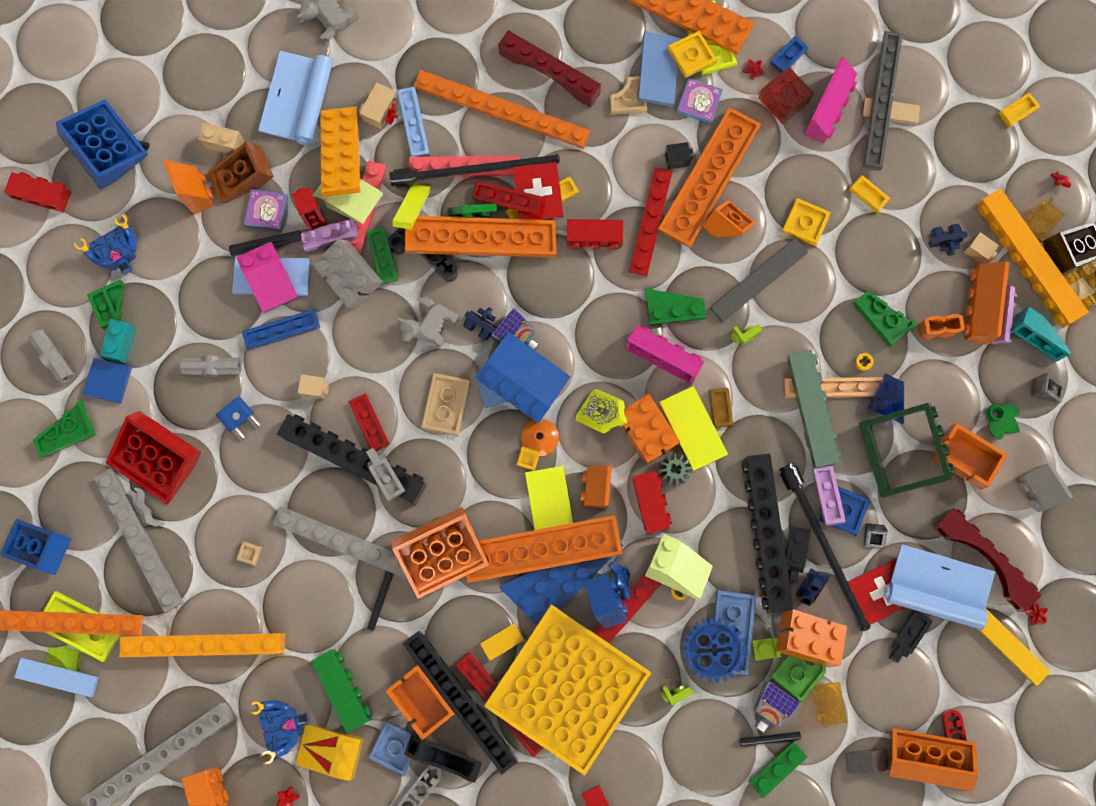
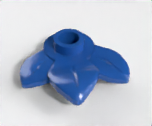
M611 562L610 568L614 572L616 586L623 589L624 597L627 600L631 595L628 584L631 577L627 567Z

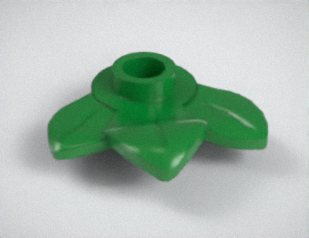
M998 404L990 405L985 412L986 418L989 421L990 433L998 440L1003 438L1004 432L1009 434L1018 433L1020 429L1014 417L1021 410L1012 404L1003 406ZM993 411L997 412V417L992 415Z

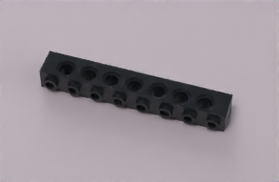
M287 414L277 433L279 437L379 486L371 471H366L365 469L366 464L371 461L366 453L367 449L362 447L359 450L355 448V443L347 439L343 442L338 439L339 436L331 431L325 433L321 431V426L313 422L309 425L304 422L305 419L297 414H294V416ZM306 428V434L298 437V431ZM320 436L323 437L322 444L315 445V439ZM340 445V451L337 454H332V447ZM356 453L357 460L350 463L348 460L349 456ZM396 465V467L391 466L399 481L402 479L409 480V485L404 488L406 492L399 495V497L416 505L427 485L423 482L424 478L415 473L412 476L407 474V469Z
M769 453L747 456L744 458V462H742V470L747 475L745 490L749 492L750 500L747 501L749 512L752 511L753 517L750 520L751 530L755 531L756 539H753L754 550L758 551L756 566L757 570L761 572L759 587L764 592L762 607L763 610H766L767 614L794 610L771 455ZM754 471L762 473V480L754 478ZM757 490L764 491V500L757 497ZM760 509H765L768 512L767 519L760 517ZM764 528L769 529L771 532L769 539L764 538L762 535ZM766 548L773 550L774 556L772 558H768L765 555ZM770 567L775 568L777 571L775 578H771L768 575ZM773 587H777L780 591L777 598L771 595Z
M417 631L402 643L501 775L516 764L519 760L422 631Z

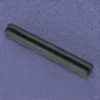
M297 230L230 245L229 252L231 256L245 254L269 242H272L275 247L302 241L301 231Z

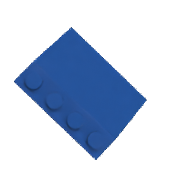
M106 99L56 122L58 136L99 189L117 181L148 155Z
M508 332L475 379L533 421L539 423L571 376Z

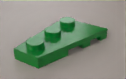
M645 288L650 326L707 318L704 299Z
M867 291L852 303L888 347L918 325L914 320L910 321L905 318L904 314L900 311L896 312L890 308L888 303L870 291Z
M80 399L75 404L76 406L70 411H66L56 423L47 427L33 439L40 458H45L96 435L83 400Z

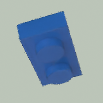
M794 36L771 60L770 64L784 75L803 56L809 47Z

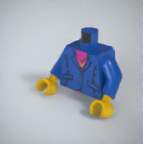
M122 215L125 219L123 223L116 217L115 223L119 226L89 243L90 247L86 246L87 243L84 238H80L84 242L82 247H79L74 242L75 247L83 250L85 256L92 263L104 269L110 268L112 271L119 268L122 274L132 271L129 262L136 258L134 252L137 250V237L132 227L127 224V215Z
M278 700L249 703V705H256V711L249 713H259L267 751L262 753L260 757L267 755L269 760L263 763V765H267L273 759H277L291 751L297 744L298 737L302 735L300 727L310 725L308 713L297 715L295 708H290L288 703Z

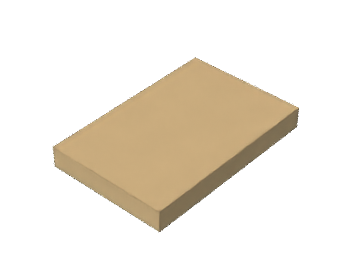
M433 373L421 429L459 436L471 380Z

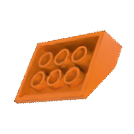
M463 507L391 540L392 550L417 599L489 565Z

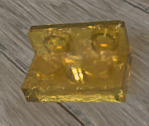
M1052 197L1047 201L1042 200L1035 208L1038 211L1035 214L1031 213L1025 220V223L1040 243L1044 241L1065 215L1051 204L1054 200Z
M840 682L816 684L815 690H813V697L815 702H818L819 710H816L818 722H821V725L825 727L847 723Z

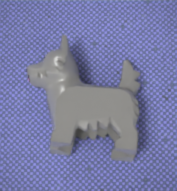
M299 0L301 4L299 8L300 14L296 17L300 19L299 23L322 17L329 25L327 30L320 36V39L327 38L329 40L336 32L345 30L349 24H353L358 20L357 14L351 6L347 12H341L342 9L338 4L340 0Z
M427 296L425 298H418V301L429 310L420 322L396 318L397 323L400 324L399 330L402 333L401 341L410 342L413 338H418L433 343L441 349L445 338L440 334L444 329L445 322L450 321L455 326L460 319V315L454 311H449L444 305L435 304Z

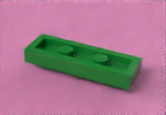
M385 227L366 231L377 275L383 281L380 285L399 281L391 249L388 245Z
M791 741L748 782L764 798L796 769L807 756L794 741Z

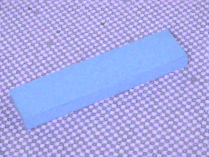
M415 86L397 90L411 157L430 156Z
M20 658L14 677L88 697L94 696L99 680L97 676L27 658Z

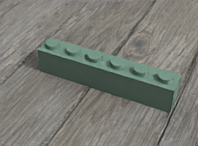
M812 349L789 354L787 356L788 366L813 468L840 463V449L835 446L834 442L837 439L834 428L831 429L829 422L832 421L831 412L826 409L825 405L827 396L825 391H822L820 385L823 383L820 372L817 373L816 365H818L817 356L812 353Z

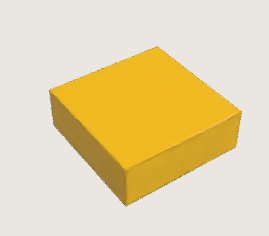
M522 446L516 465L535 471L541 452Z

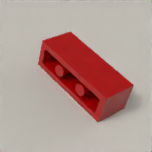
M11 172L4 193L11 199L62 213L65 211L71 194L65 188L66 185L61 182L54 181V183H51L42 177L32 178L24 172L19 174Z
M310 187L300 188L296 193L292 194L298 213L309 231L327 225L322 209Z
M567 219V246H570L572 249L608 247V249L616 250L623 245V220Z
M656 471L633 476L632 481L645 534L669 530L672 520L670 513H666L665 510L667 499L665 494H661L660 487L663 486L661 476H657Z

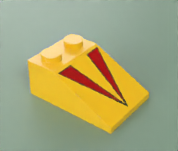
M306 725L295 765L331 777L351 781L355 777L364 737L314 725Z

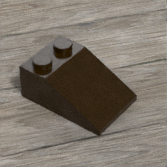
M1094 222L1059 232L1042 241L1045 251L1062 274L1096 261V225Z

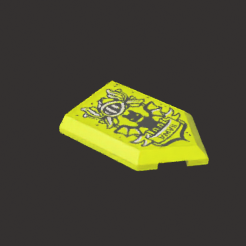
M594 389L576 414V421L604 434L613 427L627 424L624 414V401Z

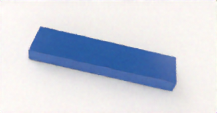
M311 309L242 331L247 350H252L321 327L315 309Z

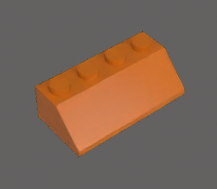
M1009 262L979 264L971 271L970 281H972L967 295L970 301L965 312V316L968 318L963 330L965 341L988 345L1001 336Z
M893 728L889 753V776L974 791L978 779L976 743Z

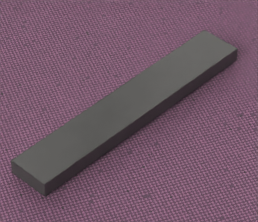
M795 238L710 309L723 323L804 257L808 251Z

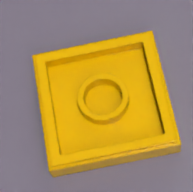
M699 31L667 47L668 52L685 78L717 62V58Z
M796 198L781 232L816 247L831 212Z

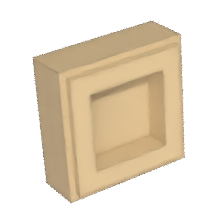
M242 541L236 560L256 566L263 547Z

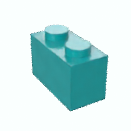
M110 319L99 355L107 360L126 364L137 328L130 323Z

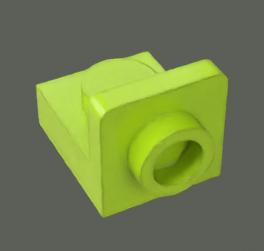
M757 324L754 327L750 325L741 332L737 326H734L731 330V338L736 344L739 343L743 347L759 336L763 329Z
M778 637L752 640L754 660L781 658V653L776 652Z
M666 685L661 687L663 691L660 692L665 703L669 702L672 706L693 694L689 686L684 687V685L675 688L672 695Z

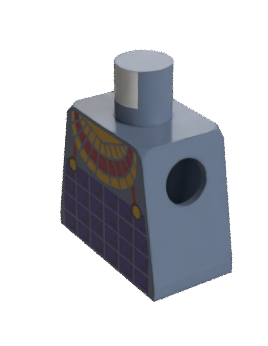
M515 308L510 311L492 334V340L499 344L507 333L510 332L534 350L539 346V343L532 339L535 334L534 327Z
M765 681L753 708V711L760 715L755 727L764 733L770 724L780 728L800 707L801 703L771 682Z

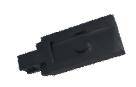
M790 526L786 549L787 569L789 571V581L797 582L799 573H803L805 569L811 532L809 529Z
M914 610L891 645L894 650L890 654L889 659L899 663L903 656L908 657L909 654H912L933 621L919 611Z

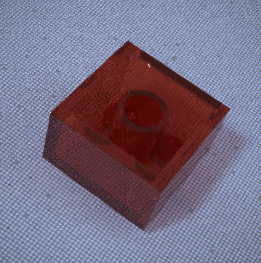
M788 67L762 88L758 99L784 124L810 103L814 92Z

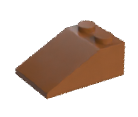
M247 141L208 171L220 203H225L246 194L251 189L260 188L274 177L261 146Z

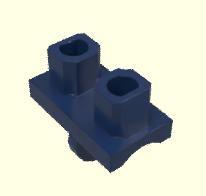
M959 223L950 225L948 227L949 234L944 235L941 226L935 227L930 231L931 240L928 242L929 248L940 246L941 252L946 251L948 256L954 255L955 249H960L959 243L968 237L967 231H962Z
M490 307L486 310L479 308L477 311L479 314L471 310L470 312L467 311L464 315L467 318L463 327L470 331H474L477 324L483 327L478 336L485 341L489 340L498 328L490 322H494L496 317L491 315L493 309Z
M811 568L796 591V595L800 597V602L811 606L827 584L829 576L822 575Z

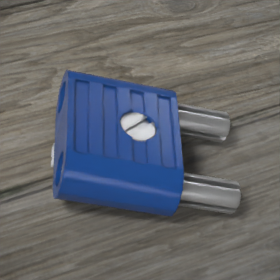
M240 396L232 400L215 415L230 433L233 432L240 441L245 439V435L238 428L248 420L255 429L258 428L257 425L259 427L261 425L253 416L254 412Z

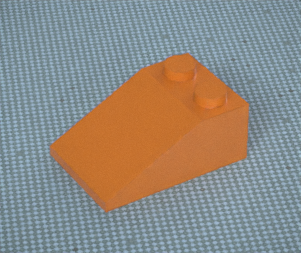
M169 160L163 161L176 195L193 214L214 206L212 202L214 196L211 189L205 185L207 179L203 172L200 173L194 166Z

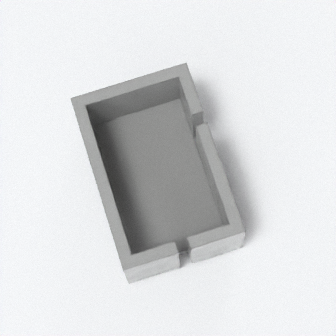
M337 239L313 264L323 278H328L326 282L347 308L359 307L369 297L367 293H373L383 282L349 240Z

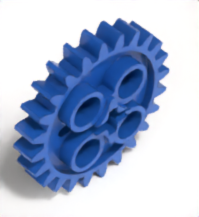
M713 617L710 618V623L702 619L703 625L701 626L696 622L697 629L689 628L692 633L691 636L685 635L689 641L682 643L684 646H687V649L682 651V653L688 654V657L684 659V661H690L687 668H695L693 675L701 673L700 680L707 676L708 683L711 682L712 678H715L716 683H719V677H722L727 682L726 675L728 674L734 678V670L740 673L737 667L738 664L745 665L741 658L747 657V655L742 653V650H746L747 647L741 645L746 639H739L738 637L742 632L738 631L735 633L736 625L728 627L729 620L722 624L720 617L717 623L714 622ZM721 633H726L729 636V642L726 645H721L718 642V636ZM705 634L709 637L707 646L699 645L698 637ZM712 644H716L718 648H733L732 651H719L716 656H713L712 652L697 653L696 651L697 649L712 648ZM722 654H729L731 656L730 664L722 665L720 663ZM708 655L711 658L709 666L705 667L700 664L701 656Z

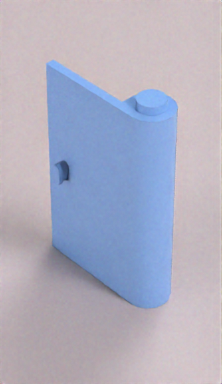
M280 51L258 131L294 140L301 145L312 143L333 60L324 55H316L315 59Z
M901 544L890 585L886 586L884 597H886L888 603L983 630L988 618L985 607L995 571Z

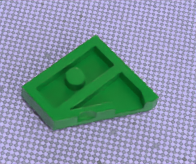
M481 204L448 208V215L462 214V217H474L473 213H479V216H490V212L497 211V205Z
M121 279L87 294L102 329L108 328L110 319L121 321L124 282Z

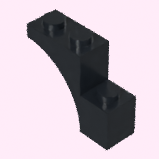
M415 735L410 736L404 755L415 761L443 769L473 783L476 782L482 762L460 750L441 746L430 739L424 738L422 740L419 736Z

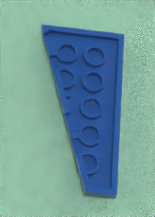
M612 557L528 572L499 588L537 626L551 604L561 610L585 585L584 582L590 580Z

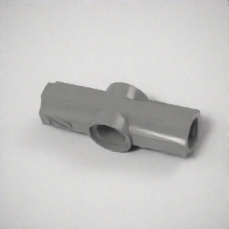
M41 329L31 333L28 339L39 353L40 361L51 370L58 382L63 384L72 380L75 373L65 361L64 353L52 342L45 330Z
M208 355L203 356V358H182L180 369L182 375H202L204 377L216 378L220 377V375H240L242 364L240 358H220L219 356Z

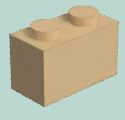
M376 82L374 88H370L366 102L362 103L359 109L362 121L382 130L385 125L388 108L391 109L392 103L396 104L398 101L396 91Z
M203 123L198 138L204 148L226 154H231L244 143V139L239 131Z

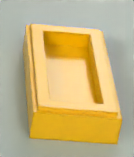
M1029 92L1002 109L998 114L1005 124L1011 127L1038 110L1041 106Z
M863 175L849 189L851 193L876 213L890 200L889 196Z
M515 623L480 643L491 661L521 643L524 639Z

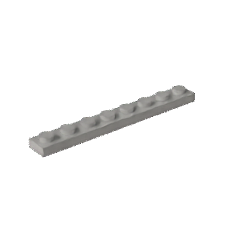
M109 469L98 475L94 480L164 613H168L182 605L184 601L115 471Z
M280 506L273 525L407 579L393 551Z

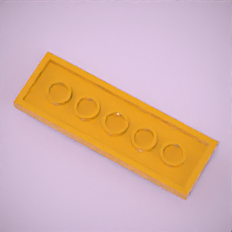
M357 106L321 110V193L323 197L361 193Z

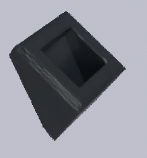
M866 523L864 546L884 549L888 533L886 526Z

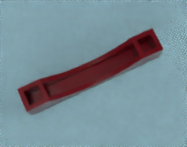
M508 30L499 42V55L513 63L525 65L543 73L586 106L591 108L600 95L601 84L513 32Z
M955 508L948 510L933 527L946 540L965 544L984 556L993 566L999 577L1004 599L1017 612H1026L1042 596L1038 592V587L1034 583L1028 582L1023 577V572L1017 567H1013L1008 562V557L1001 552L999 553L994 548L993 542L988 538H984L980 534L979 528L974 524H970L965 519L964 513Z

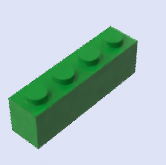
M331 649L311 660V663L346 732L349 733L371 721L370 716L372 712L367 704H363L361 700L363 697L362 692L358 686H354L352 682L354 677L350 669L345 668L343 664L345 659L342 653L336 649Z

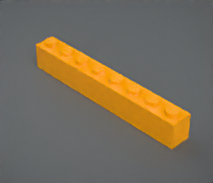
M1000 188L982 199L976 205L979 214L986 219L989 228L996 233L1000 244L1008 250L1012 261L1017 263L1022 275L1031 283L1033 291L1041 297L1043 305L1053 314L1055 322L1064 328L1089 313L1003 190Z
M286 633L120 637L119 657L285 653Z

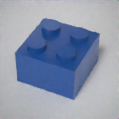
M603 574L584 582L595 619L605 629L628 621L626 617L628 610L626 604L622 603L620 598L622 592L616 586L614 578L611 579L607 574Z

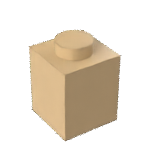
M980 232L973 238L964 253L979 264H984L994 259L997 255L995 250L999 245Z
M301 374L298 394L301 397L324 400L325 395L329 391V384L324 377Z

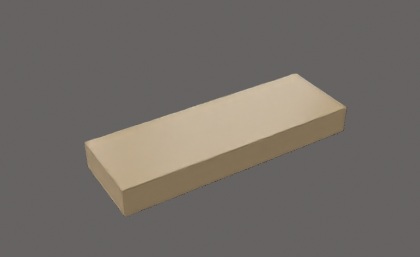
M873 98L864 99L862 117L870 118ZM892 102L890 121L917 125L919 122L920 105Z

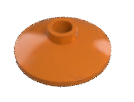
M542 419L539 423L531 420L524 426L521 432L522 446L540 451L539 457L552 453L559 442L557 428L546 419ZM538 433H541L544 437L543 439L538 440L536 438V435Z

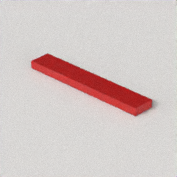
M468 652L454 666L487 702L498 684L475 657ZM500 718L533 757L544 748Z

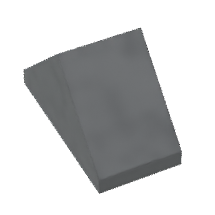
M1043 373L1034 378L1031 397L1061 403L1064 384L1049 373Z
M886 748L845 752L848 773L875 774L889 770Z

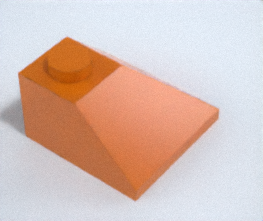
M727 200L714 209L703 224V227L710 235L716 238L735 237L745 234L755 226L756 222L731 201Z

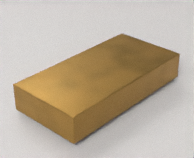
M729 388L709 390L714 427L733 426Z

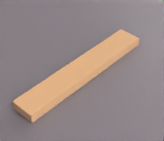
M899 377L822 378L823 383L820 384L827 398L900 396ZM792 378L784 379V398H796Z

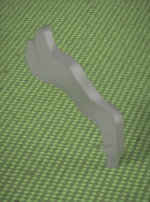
M137 487L134 488L135 491L129 490L128 493L133 497V505L143 514L145 522L155 527H163V523L152 518L151 509L145 505L144 490Z

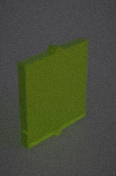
M63 647V649L48 648L46 664L79 672L82 651L68 649V647Z

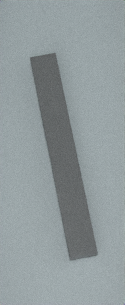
M884 31L862 168L881 171L883 168L903 36L900 33Z

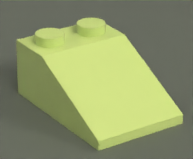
M360 179L361 193L323 197L320 184L314 196L326 208L363 224L383 193Z
M663 534L645 576L700 600L713 566L681 541Z

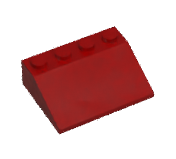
M141 411L125 417L105 463L165 504H169L195 467L201 451Z

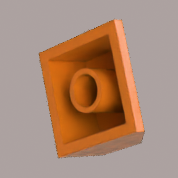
M612 466L587 467V472L583 471L582 483H586L585 491L581 490L580 502H584V507L608 508Z

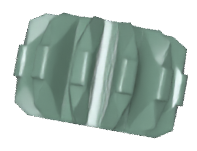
M675 453L672 454V460L666 456L664 458L666 463L660 462V466L665 469H659L658 471L660 474L665 473L661 477L662 481L668 478V486H670L672 481H674L675 487H678L679 481L684 485L686 483L684 478L689 479L691 477L686 472L691 471L692 467H685L689 460L682 462L683 455L676 459ZM671 466H673L674 468L678 467V473L680 474H677L676 472L672 473L671 470L673 468Z

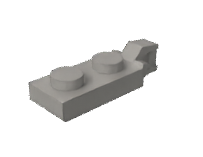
M373 448L366 451L371 460L367 463L368 468L386 499L391 501L406 492L383 454L378 456Z

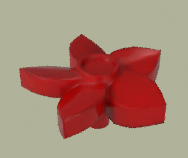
M748 59L749 67L744 68L742 72L750 73L751 80L756 77V74L764 75V71L761 68L762 60H758L754 64L752 60Z
M392 103L391 109L388 108L385 123L392 125L394 118L398 119L399 117L396 111H394L395 103Z
M1059 171L1050 175L1057 180L1055 186L1071 187V183L1068 181L1069 177L1061 175Z
M1035 602L1032 605L1033 610L1025 612L1028 616H1032L1030 619L1031 625H1035L1038 622L1047 623V618L1044 614L1047 613L1048 608H1040Z
M292 786L286 792L279 791L277 792L279 800L276 806H293L292 801L300 798V795L293 793Z

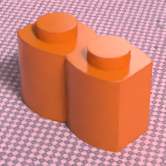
M951 314L944 318L940 316L928 317L918 325L921 339L932 340L938 336L952 338L962 332L965 326L962 315Z

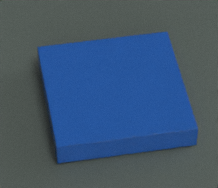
M94 358L83 395L121 404L132 367Z
M838 486L846 522L830 526L857 536L870 499ZM821 514L819 521L824 523L823 515Z

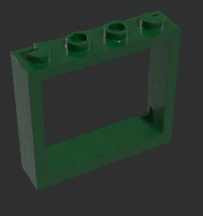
M928 402L859 422L881 497H888L954 479L953 475L956 474L953 463H949L947 457L950 455L948 445L943 444L942 441L944 431L942 426L937 424L936 418L939 415L936 407L932 406L931 403ZM925 411L944 475L890 489L872 426Z

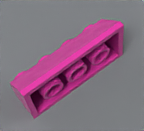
M841 57L804 135L822 143H825L827 137L831 139L836 129L833 128L835 122H839L843 114L840 110L842 107H846L850 99L847 95L849 91L853 92L857 85V82L854 81L857 73L844 57Z
M644 326L635 327L625 347V350L690 385L693 384L704 364L699 355L695 353L689 354L684 351L685 349L682 346L669 343L667 338L652 334L651 330Z

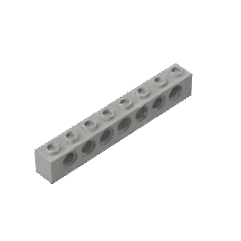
M227 702L217 705L82 797L80 800L83 805L111 806L234 722L236 717Z

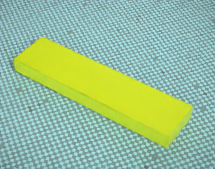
M414 184V186L410 187L393 219L394 227L412 229L430 194V186Z

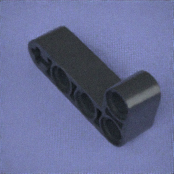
M398 228L388 238V245L392 253L396 255L405 253V229ZM396 241L402 242L399 247L393 246ZM420 254L443 280L452 282L457 278L458 271L456 265L446 254ZM435 255L441 256L438 261L432 260V257ZM444 264L449 271L452 270V273L445 271Z

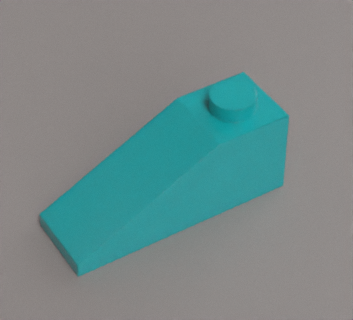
M1027 307L1016 315L1011 332L1056 362L1070 355V349L1043 315L1031 307Z

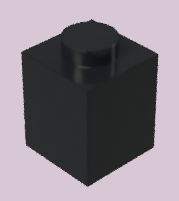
M688 142L666 145L667 169L690 166L691 159L694 156L693 149L689 148Z

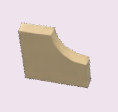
M639 76L627 77L623 89L616 94L610 95L611 115L647 113V102L637 101Z

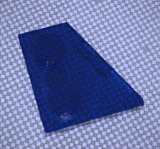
M884 374L868 408L881 415L904 410V382ZM904 417L894 419V421L903 424Z

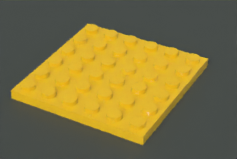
M551 604L484 707L571 767L586 775L652 672Z

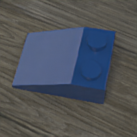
M16 519L0 556L36 570L56 575L71 538Z

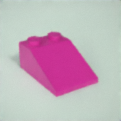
M272 242L236 257L263 313L298 298L277 249Z

